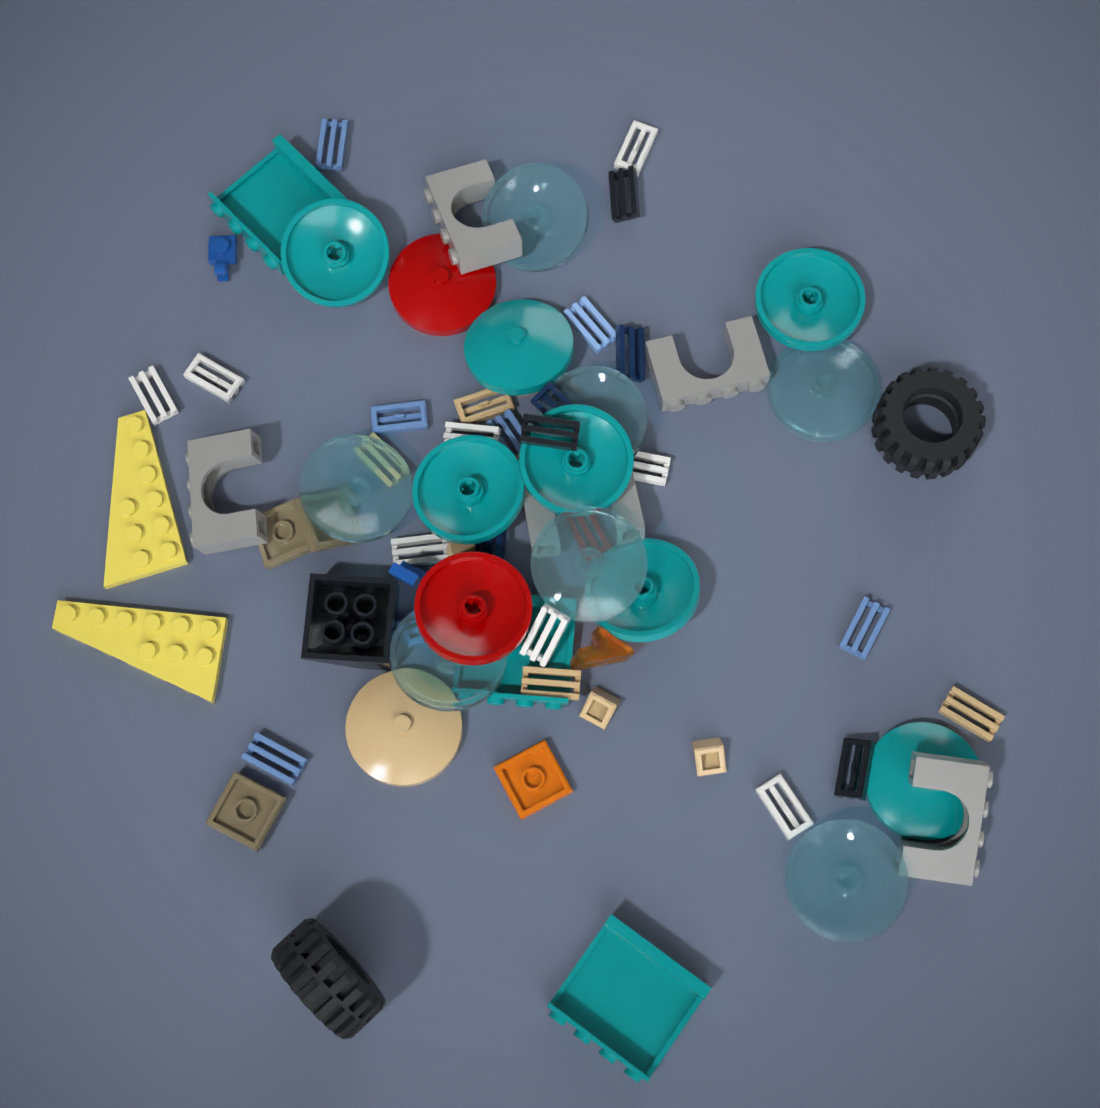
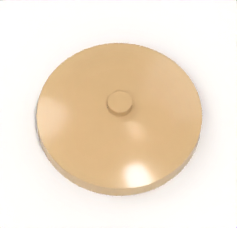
M394 670L375 677L356 694L347 713L345 732L349 750L354 760L364 772L384 784L408 787L430 781L449 766L460 747L463 723L456 699L442 682L424 672Z

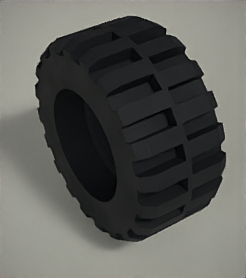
M921 367L912 369L910 375L908 372H904L897 377L896 381H891L884 393H882L873 413L872 422L874 424L871 428L872 437L877 438L874 444L877 451H884L885 453L884 461L887 464L893 462L897 465L895 470L900 473L906 470L911 472L910 477L917 479L920 475H925L926 480L935 479L938 474L941 477L950 475L953 470L960 469L980 443L984 434L982 430L986 425V417L981 415L984 411L982 401H976L978 393L974 388L969 389L966 386L968 381L962 377L959 380L952 376L954 372L945 370L944 373L938 372V367H929L927 371H923ZM913 405H929L937 408L948 418L951 424V438L943 442L931 443L915 437L905 425L903 419L904 410Z
M313 918L304 919L273 948L271 960L275 968L280 972L281 977L313 1015L325 1027L333 1031L336 1036L341 1037V1039L353 1038L383 1009L385 998L375 982L337 938Z

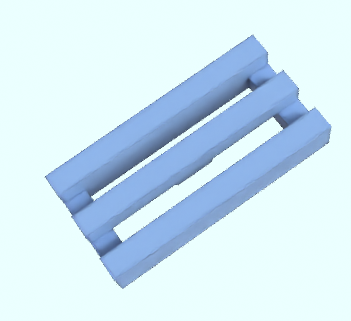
M585 296L580 299V302L572 304L570 309L567 308L563 311L564 317L596 354L616 341V331ZM583 307H584V308L586 309V311L592 316V318L599 324V326L605 331V333L609 336V338H607V337L603 334V332L597 327V325H596V324L590 319V317L584 312V310L582 309ZM575 313H577L582 318V320L587 324V326L601 340V344H598L596 340L589 334V332L583 327V325L577 320V318L574 316Z

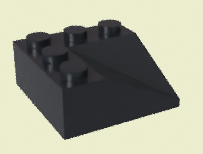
M310 573L301 659L360 669L392 671L400 592L397 578Z

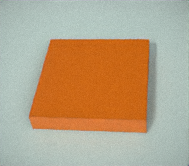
M546 740L493 767L521 820L573 793Z

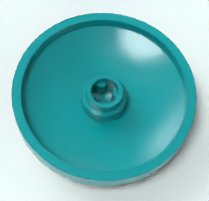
M331 198L306 206L290 221L282 238L281 263L288 281L301 296L319 306L344 308L364 301L381 285L389 267L390 247L384 228L372 212L350 200Z
M801 248L781 254L765 267L757 282L754 303L761 325L775 340L797 350L820 351L839 345L854 333L861 321L866 297L861 278L847 261L826 250Z
M528 299L510 300L487 309L471 324L464 341L465 360L472 376L485 388L504 395L519 396L539 392L548 382L554 384L567 371L574 354L573 334L566 318L550 305Z
M579 404L565 405L543 414L542 416L580 421L577 450L575 452L521 444L519 468L522 481L529 494L545 509L566 517L592 516L611 507L625 492L633 471V449L626 431L611 415L592 406ZM532 424V425H531V426L545 427V428L565 430V431H572V432L574 431V429H567V428H560V427H553V426H546V425H539V424ZM527 432L529 437L572 443L571 438Z
M480 435L455 437L435 447L420 463L412 486L414 507L427 529L445 541L465 545L482 543L504 532L520 513L526 493V487L520 474L519 462L515 455L502 443Z
M652 538L615 545L607 550L593 564L585 583L586 603L595 623L611 636L630 642L659 640L681 629L695 613L701 593L699 574L692 559L679 547L669 542Z
M914 722L896 727L885 734L874 747L866 795L872 812L889 830L910 840L936 841L957 833L961 827L964 815L960 799L947 791L913 787L908 782L911 754L914 751L978 760L976 754L962 737L944 726L928 722Z

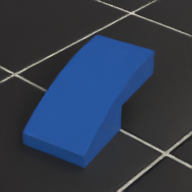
M404 560L400 565L394 562L388 571L391 576L416 590L426 574Z

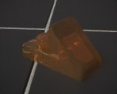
M598 626L591 633L594 646L578 649V653L570 659L572 670H582L626 662L634 655V650L616 636Z

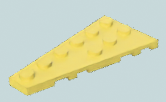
M145 410L118 418L103 585L105 589L188 564L150 420Z
M57 600L52 625L55 631L98 649L111 657L113 656L137 669L178 686L213 704L215 703L228 625L227 618Z

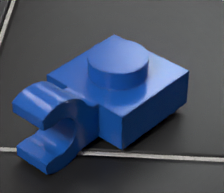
M236 235L209 236L208 261L210 265H214V274L217 275L218 282L229 281V264H237Z

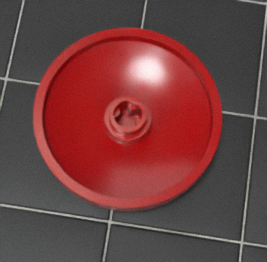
M440 233L419 238L399 253L389 273L388 288L395 311L407 325L424 334L451 336L467 331L480 314L492 307L497 289L496 274L493 265L461 274L457 264L452 265L448 254L450 247L448 244H443Z
M483 552L458 553L435 564L422 578L415 595V621L425 643L444 659L462 665L489 664L509 655L525 638L532 617L531 593L525 579L518 570L502 558Z

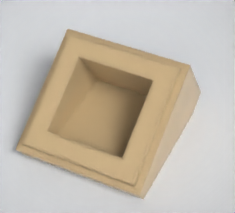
M596 686L590 692L579 716L605 730L621 699Z
M720 738L692 742L697 776L727 772L724 746Z

